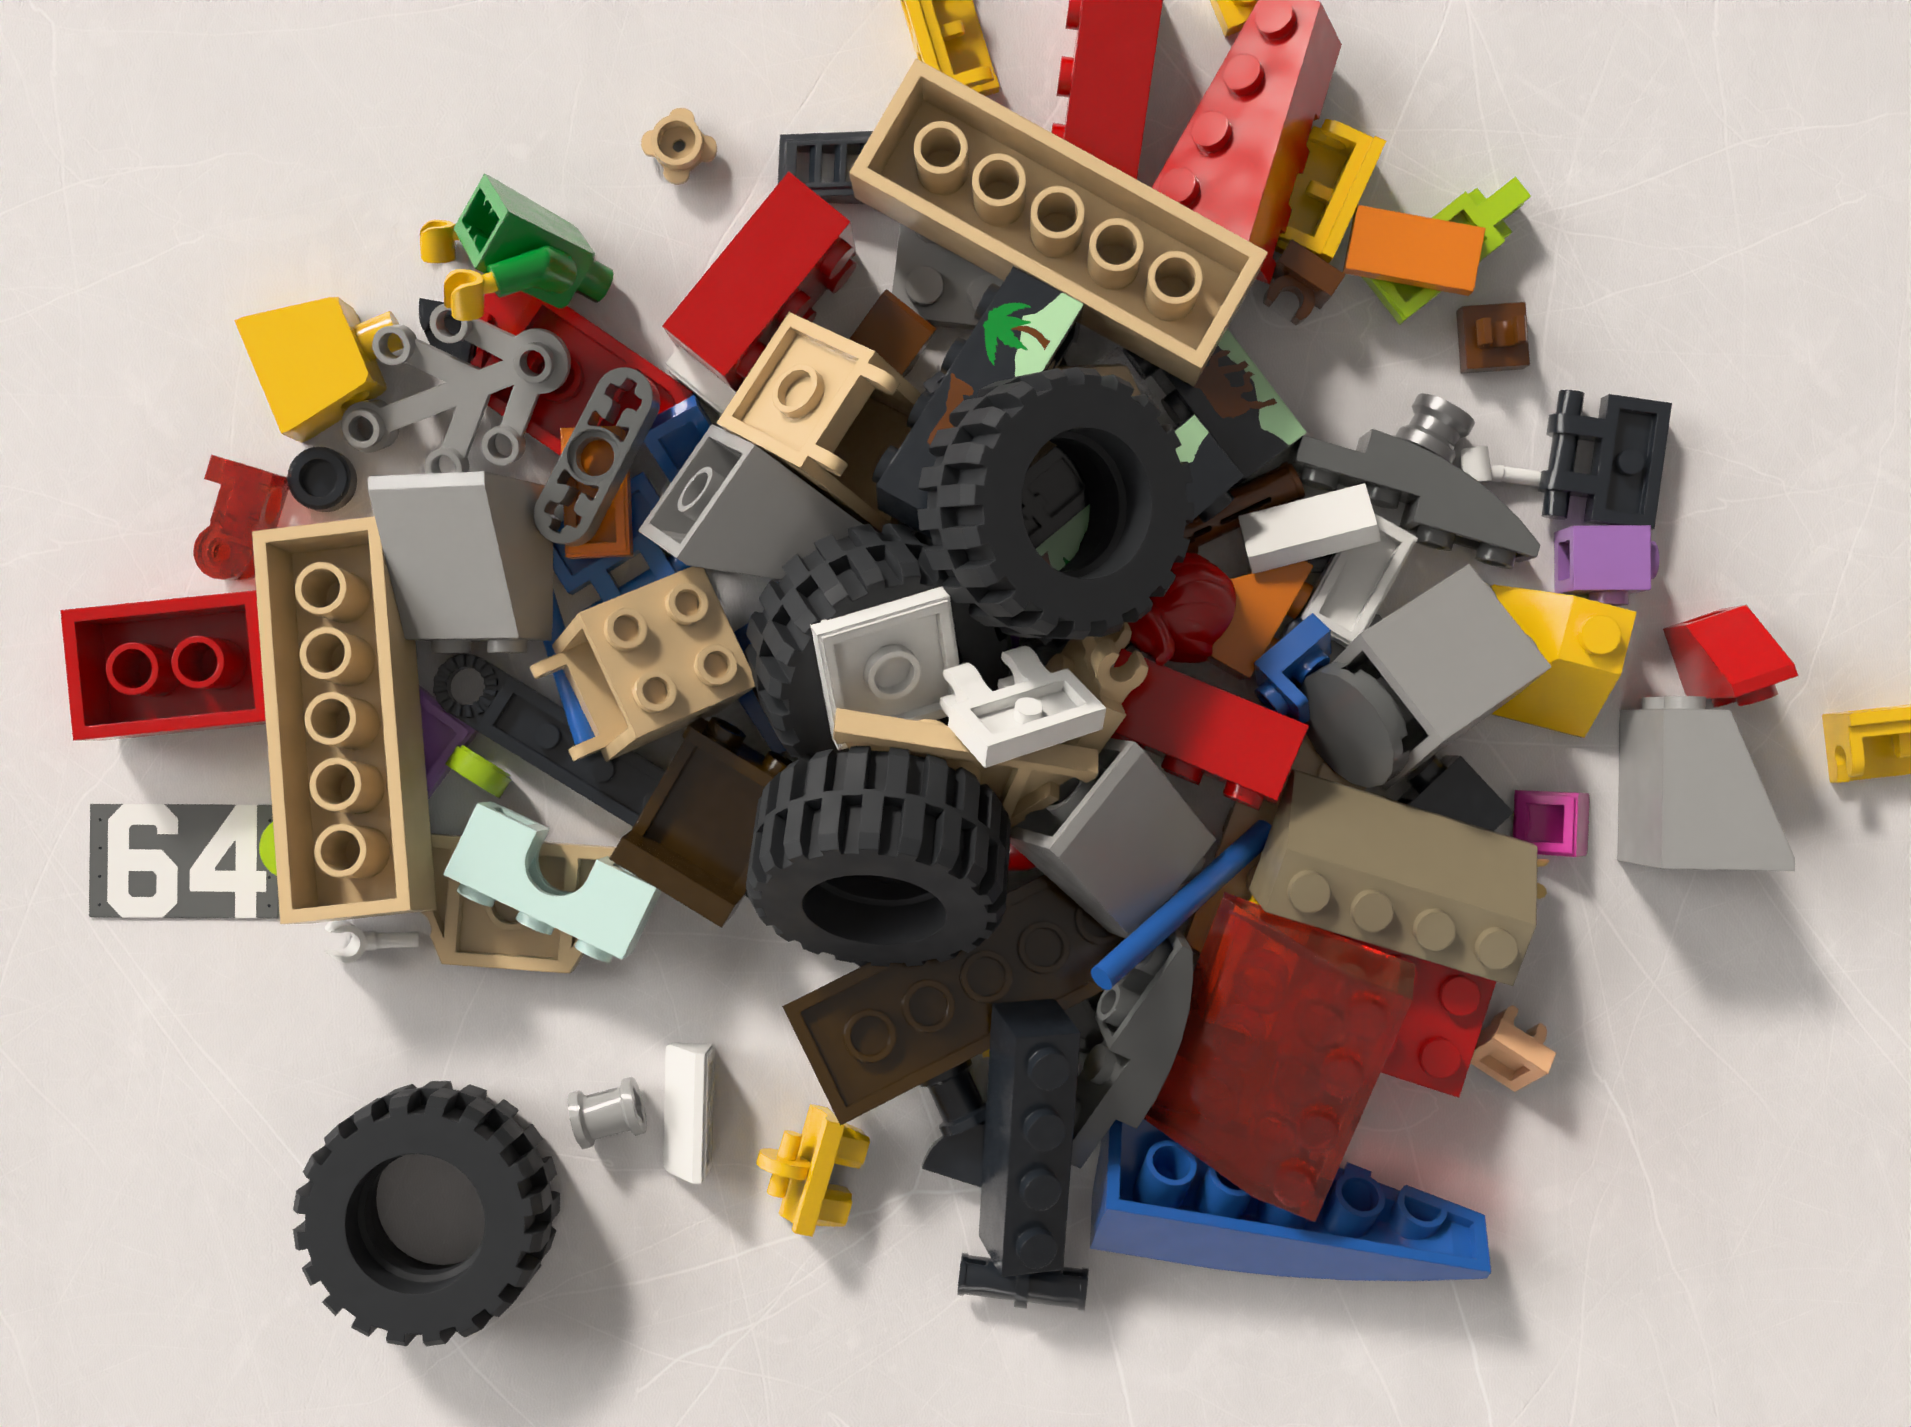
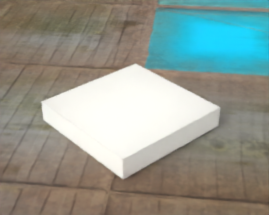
M943 586L830 620L824 619L820 623L810 624L831 736L839 751L848 747L846 743L836 744L833 738L837 708L916 721L922 719L939 720L948 717L940 706V698L954 694V690L943 677V670L960 664L950 595L944 590Z

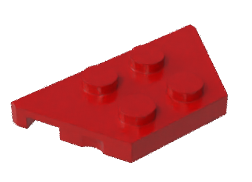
M523 291L501 298L495 292L484 294V314L479 319L515 336L525 330L534 328L549 330L559 336L569 350L571 368L566 381L558 389L550 393L540 394L526 429L527 434L559 456H561L560 428L576 427L598 382L606 373L613 369L622 367L632 368L650 379L655 384L660 395L658 414L695 395L691 390L569 306L560 309ZM477 346L476 355L470 364L482 369L503 360ZM531 350L527 356L528 367L534 373L541 374L545 368V360L539 352ZM634 383L629 391L621 389L616 391L613 400L620 404V412L613 424L601 417L597 424L598 427L616 426L626 408L635 411L639 409L642 400L634 394L637 384ZM514 385L492 393L487 406L501 416H504Z

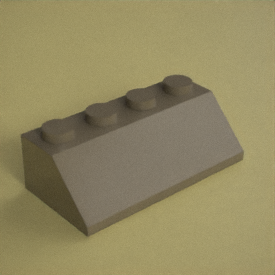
M1292 769L1249 891L1265 912L1514 986L1537 925L1538 847L1521 839Z

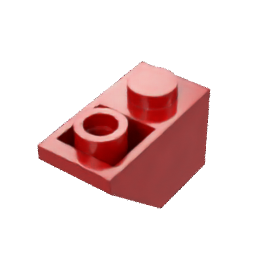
M1747 605L1722 608L1663 628L1685 695L1705 696L1706 699H1711L1713 707H1720L1737 702L1738 706H1745L1764 701L1778 695L1775 684L1798 676L1794 662Z

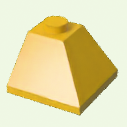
M1495 584L1490 585L1500 603L1524 633L1533 639L1540 653L1552 666L1520 694L1491 715L1585 738L1621 676L1637 612L1573 595Z

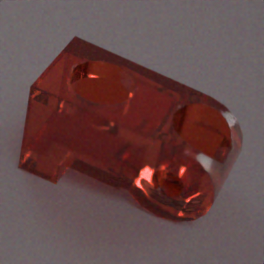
M211 454L204 479L221 484L210 519V526L199 533L194 543L193 556L196 565L203 574L213 579L238 582L251 580L255 577L252 531L277 528L289 491L287 477Z

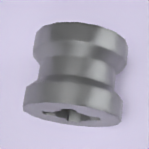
M1420 393L1411 406L1414 413L1409 425L1399 428L1395 437L1407 440L1453 464L1456 459L1454 448L1458 440L1470 434L1475 421L1467 412L1451 402L1434 395Z

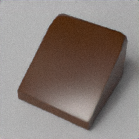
M886 289L849 340L876 351L901 376L905 377L913 369L937 329Z

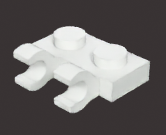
M1021 646L1002 652L1001 659L1009 666L1013 675L999 679L997 685L999 690L992 691L985 684L977 669L970 663L943 670V677L954 690V694L940 698V706L949 717L948 727L984 768L1103 729L1106 707L1068 668L1050 673L1040 662L1037 654L1028 646Z

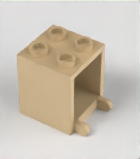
M788 312L717 424L726 431L755 444L854 519L864 525L871 524L878 533H882V528L885 524L899 523L895 518L878 510L877 484L872 481V477L879 460L888 447L892 445L899 449L911 431V428L907 427V420L921 393L876 351Z
M694 566L579 612L553 643L552 647L556 655L530 666L535 679L563 669L595 737L568 749L573 762L598 751L602 752L606 762L685 728L700 717L705 719L719 713L756 687L751 668L704 568Z

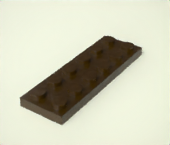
M1044 874L1007 893L1006 911L1003 914L1002 922L988 939H985L979 947L969 953L961 950L954 959L943 962L931 959L927 960L924 965L906 966L905 963H890L889 967L871 966V962L782 1007L841 1126L989 1050L992 1003L1055 999L1065 1011L1104 991L1105 989L1098 986L1093 980L1091 969L1126 938L1108 932Z

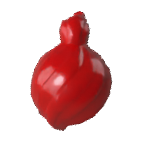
M1186 553L1183 563H1173L1170 571L1176 575L1175 581L1164 597H1149L1153 602L1151 611L1137 622H1127L1132 631L1130 643L1140 651L1153 657L1156 664L1160 666L1168 661L1205 663L1207 658L1213 654L1212 645L1230 625L1236 608V592L1230 578L1208 559L1196 553Z

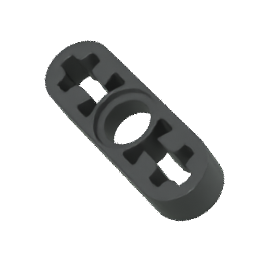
M626 367L616 368L606 373L598 382L534 508L536 527L549 541L568 547L580 546L591 540L600 527L660 409L658 389L650 379L639 371ZM635 383L637 386L634 394L642 400V403L637 411L626 408L616 426L623 430L629 431L623 441L616 434L605 428L598 427L597 424L601 417L612 424L615 422L621 406L613 400L614 394L618 389L629 391ZM606 440L614 451L613 464L606 473L600 476H590L582 467V452L590 442ZM570 476L587 486L599 489L595 498L581 492L574 506L575 513L582 517L580 524L577 528L566 525L560 533L558 530L561 520L553 515L555 508L558 504L569 507L579 491L567 485Z

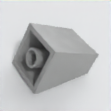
M712 424L638 531L688 566L782 580L786 575L782 566L797 553L803 559L816 550L815 541L830 534H833L836 540L848 537V528L863 524L755 444Z
M485 471L368 476V492L405 639L431 641V653L471 654V642H488V653H527V641L552 640L553 542L546 539L539 532L534 520V508L545 485Z
M1470 564L1360 633L1332 662L1348 664L1344 669L1353 674L1362 670L1374 677L1392 696L1404 717L1408 735L1402 738L1401 741L1403 751L1409 750V760L1397 776L1382 785L1385 790L1520 694L1552 667L1540 653L1533 639L1524 633L1497 599L1492 588L1483 582Z
M1705 696L1642 697V709L1620 710L1617 861L1659 869L1795 871V857L1731 710L1706 709Z
M1113 738L1108 740L1098 754V774L1095 779L1085 783L1073 777L1062 783L1059 788L1058 801L1042 810L1030 812L1025 816V820L1012 827L1010 832V844L1108 932L1123 938H1127L1163 906L1180 885L1189 882L1200 872L1205 863L1204 854L1216 840L1147 753L1136 742Z

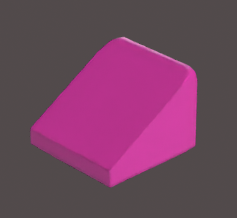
M1515 790L1513 837L1535 844L1538 847L1537 855L1586 856L1588 852L1589 793Z

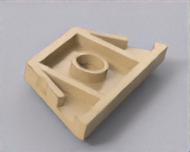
M837 708L835 712L833 738L836 744L846 743L849 749L851 746H870L871 751H889L890 747L909 749V755L925 758L927 754L945 759L948 767L955 770L963 767L975 774L980 785L987 784L994 791L1009 815L1011 828L1024 821L1025 816L1030 812L1042 810L1058 801L1059 788L1062 783L1073 777L1088 783L1095 779L1098 774L1097 749L1057 744L984 768L955 733L940 721L933 719L916 721Z
M431 833L437 910L423 911L421 913L428 918L431 925L430 937L441 964L569 974L576 969L584 953L574 947L578 940L577 938L554 928L551 935L540 933L518 922L516 916L519 911L496 900L493 907H488L459 894L457 889L460 883L443 874L462 835ZM544 841L539 852L540 871L545 880L553 887L562 891H577L588 879L596 860L606 856L610 857L616 847Z

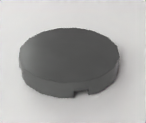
M1334 662L1321 667L1307 676L1299 689L1309 701L1310 720L1305 723L1309 725L1306 734L1316 752L1328 766L1350 783L1367 788L1383 785L1397 776L1409 760V750L1403 751L1401 741L1402 738L1408 735L1404 717L1392 696L1374 677L1362 670L1353 674L1344 669L1348 664Z

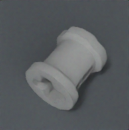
M633 1077L623 1079L620 1087L586 1096L580 1090L568 1095L570 1123L576 1142L582 1149L593 1147L595 1140L626 1131H631L636 1136L644 1134L647 1130L642 1095Z

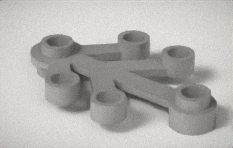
M444 304L439 305L430 316V328L437 339L445 343H456L466 340L503 361L480 369L417 339L415 333L405 325L396 324L383 327L376 332L372 342L373 351L381 362L391 366L407 363L446 383L391 404H387L379 399H368L351 405L342 417L341 428L343 436L350 446L360 452H376L392 445L399 435L400 428L456 407L442 447L432 451L425 460L426 474L442 473L439 468V459L442 455L448 456L453 460L456 468L455 473L469 472V460L467 457L491 394L514 385L501 425L488 430L481 442L482 452L489 462L498 466L508 465L519 460L525 452L526 441L524 434L540 394L550 393L558 389L566 381L571 368L569 350L563 340L549 330L534 328L525 330L515 336L481 319L461 321L459 333L452 334L447 330L444 323L445 315L448 311H451V308H446ZM392 333L398 335L403 341L404 350L401 356H395L388 348V338ZM531 350L539 352L545 360V368L541 374L534 373L528 367L527 356ZM361 416L367 418L372 423L373 434L370 439L362 436L358 429L357 422ZM498 434H504L511 440L513 449L510 456L502 455L496 449L495 439Z

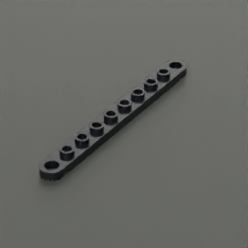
M458 654L446 659L447 661L440 665L433 679V693H435L437 703L447 713L471 726L476 731L632 827L635 825L666 770L633 750L607 762L601 751L573 762L568 749L575 746L562 706L476 655ZM472 668L479 672L484 679V693L473 704L462 705L454 699L451 693V682L458 672ZM853 961V963L860 967L869 963L868 961Z

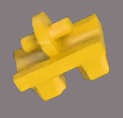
M814 1104L809 1106L802 1134L791 1130H784L779 1150L762 1148L759 1150L756 1164L760 1168L772 1173L767 1193L774 1197L783 1198L778 1212L779 1215L793 1223L792 1231L795 1234L813 1237L816 1225L844 1227L846 1225L852 1206V1193L845 1186L830 1184L829 1179L834 1164L860 1169L861 1165L864 1164L870 1144V1138L861 1129L848 1123L840 1126L835 1114L828 1107Z

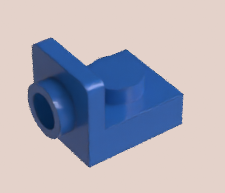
M1314 613L1310 614L1254 662L1258 686L1254 692L1265 708L1282 715H1287V717L1304 724L1310 720L1309 701L1295 684L1299 682L1302 685L1307 676L1328 665L1330 662L1328 656L1331 655V630Z

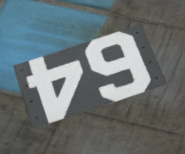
M90 804L89 917L279 918L277 876L265 867L259 853L261 836L267 826L273 822L272 805Z

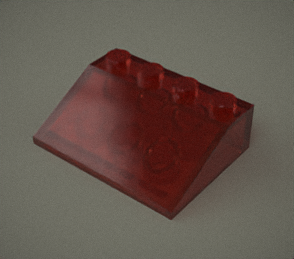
M1224 892L1193 971L1190 1009L1180 1047L1172 1068L1144 1119L1250 1196L1315 1222L1413 1000L1415 964L1321 928L1265 912L1258 904Z

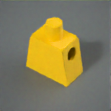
M328 297L248 315L234 320L281 434L298 442L308 441L342 420L343 414L351 405L364 400L375 399L387 389L376 361L378 358L373 351L372 342L374 335L379 329L399 324L391 311L361 323L353 307L339 297ZM394 333L390 334L387 342L390 352L393 353L403 349L402 339Z

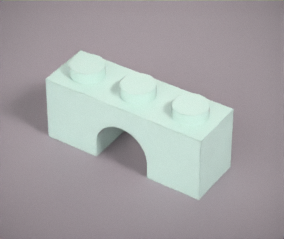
M493 801L477 803L443 874L460 883L457 889L459 894L488 907H493L496 900L519 911L516 916L518 922L540 933L551 935L554 928L578 939L574 946L577 950L599 961L610 963L613 956L623 960L633 953L662 891L609 859V856L596 860L588 879L580 889L573 892L559 890L545 880L539 867V852L550 828Z

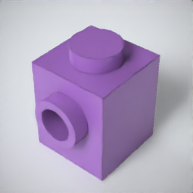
M1651 525L1571 526L1554 532L1555 593L1566 595L1589 594V600L1612 606L1629 605V594L1651 590V579L1656 577L1659 569V550L1656 542L1651 541Z

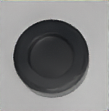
M311 447L302 451L293 459L288 470L287 482L292 496L301 505L319 512H332L341 509L352 499L357 487V475L353 464L343 454L327 447Z

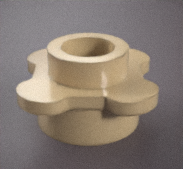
M686 108L672 110L669 116L662 118L655 125L653 130L645 132L641 139V147L645 155L655 157L664 168L663 174L665 179L675 185L686 183L689 179L690 171L701 162L713 161L717 155L716 141L713 137L702 134L695 123L693 113ZM675 142H684V150L680 152L675 151L673 148Z

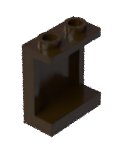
M713 716L710 721L700 717L687 726L682 735L684 738L683 743L632 830L620 839L609 859L722 928L736 912L747 893V872L758 799L762 796L766 785L793 761L774 751H768L766 756L743 743L746 735L739 728L721 718Z

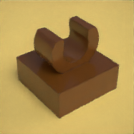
M1292 239L1276 262L1272 276L1275 280L1265 292L1263 304L1270 307L1281 292L1288 291L1294 293L1299 300V308L1294 313L1290 322L1298 325L1309 316L1314 306L1318 309L1323 307L1346 274Z
M1526 302L1462 306L1456 311L1461 374L1522 370L1530 365Z

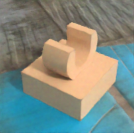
M1511 1005L1495 1015L1491 1025L1481 1030L1471 1064L1516 1092L1547 1075L1556 1052L1543 1045L1547 1036V1029L1543 1024L1535 1025L1528 1029L1526 1033L1514 1026V1019L1517 1016L1518 1008Z

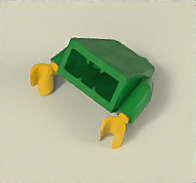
M485 173L456 224L446 220L434 219L427 221L420 230L421 259L424 262L447 263L455 261V241L460 240L475 269L484 273L481 275L472 270L456 269L447 275L444 281V306L451 308L452 317L459 321L476 320L483 316L484 294L495 292L501 298L523 291L550 305L563 309L569 304L575 292L595 303L600 302L607 294L613 281V269L594 260L595 252L577 227Z

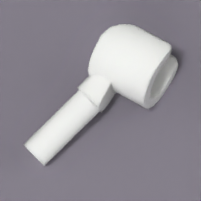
M1488 446L1469 447L1462 449L1460 452H1455L1456 459L1453 465L1468 473L1481 484L1507 482L1539 486L1540 471L1503 465L1491 466Z
M347 920L332 921L325 926V930L330 933L341 934L351 932V942L346 948L342 950H325L329 956L341 963L356 961L363 955L365 950L419 947V932H362L361 929Z

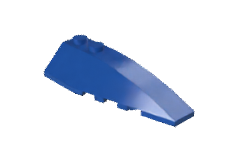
M1152 1105L1137 1129L1115 1120L1101 1140L1092 1191L1090 1249L1217 1270L1297 1278L1352 1281H1438L1487 1279L1491 1274L1484 1214L1408 1185L1398 1190L1379 1183L1371 1177L1372 1171L1349 1162L1346 1163L1344 1169L1309 1156L1311 1148L1287 1139L1283 1146L1252 1134L1254 1126L1242 1121Z

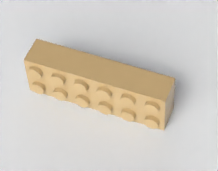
M917 58L911 65L849 172L854 196L857 200L1003 281L1014 266L1084 304L1081 319L1082 325L1192 386H1195L1258 276L1268 253Z
M375 516L252 531L280 924H313L437 910L416 641L407 640L404 636Z

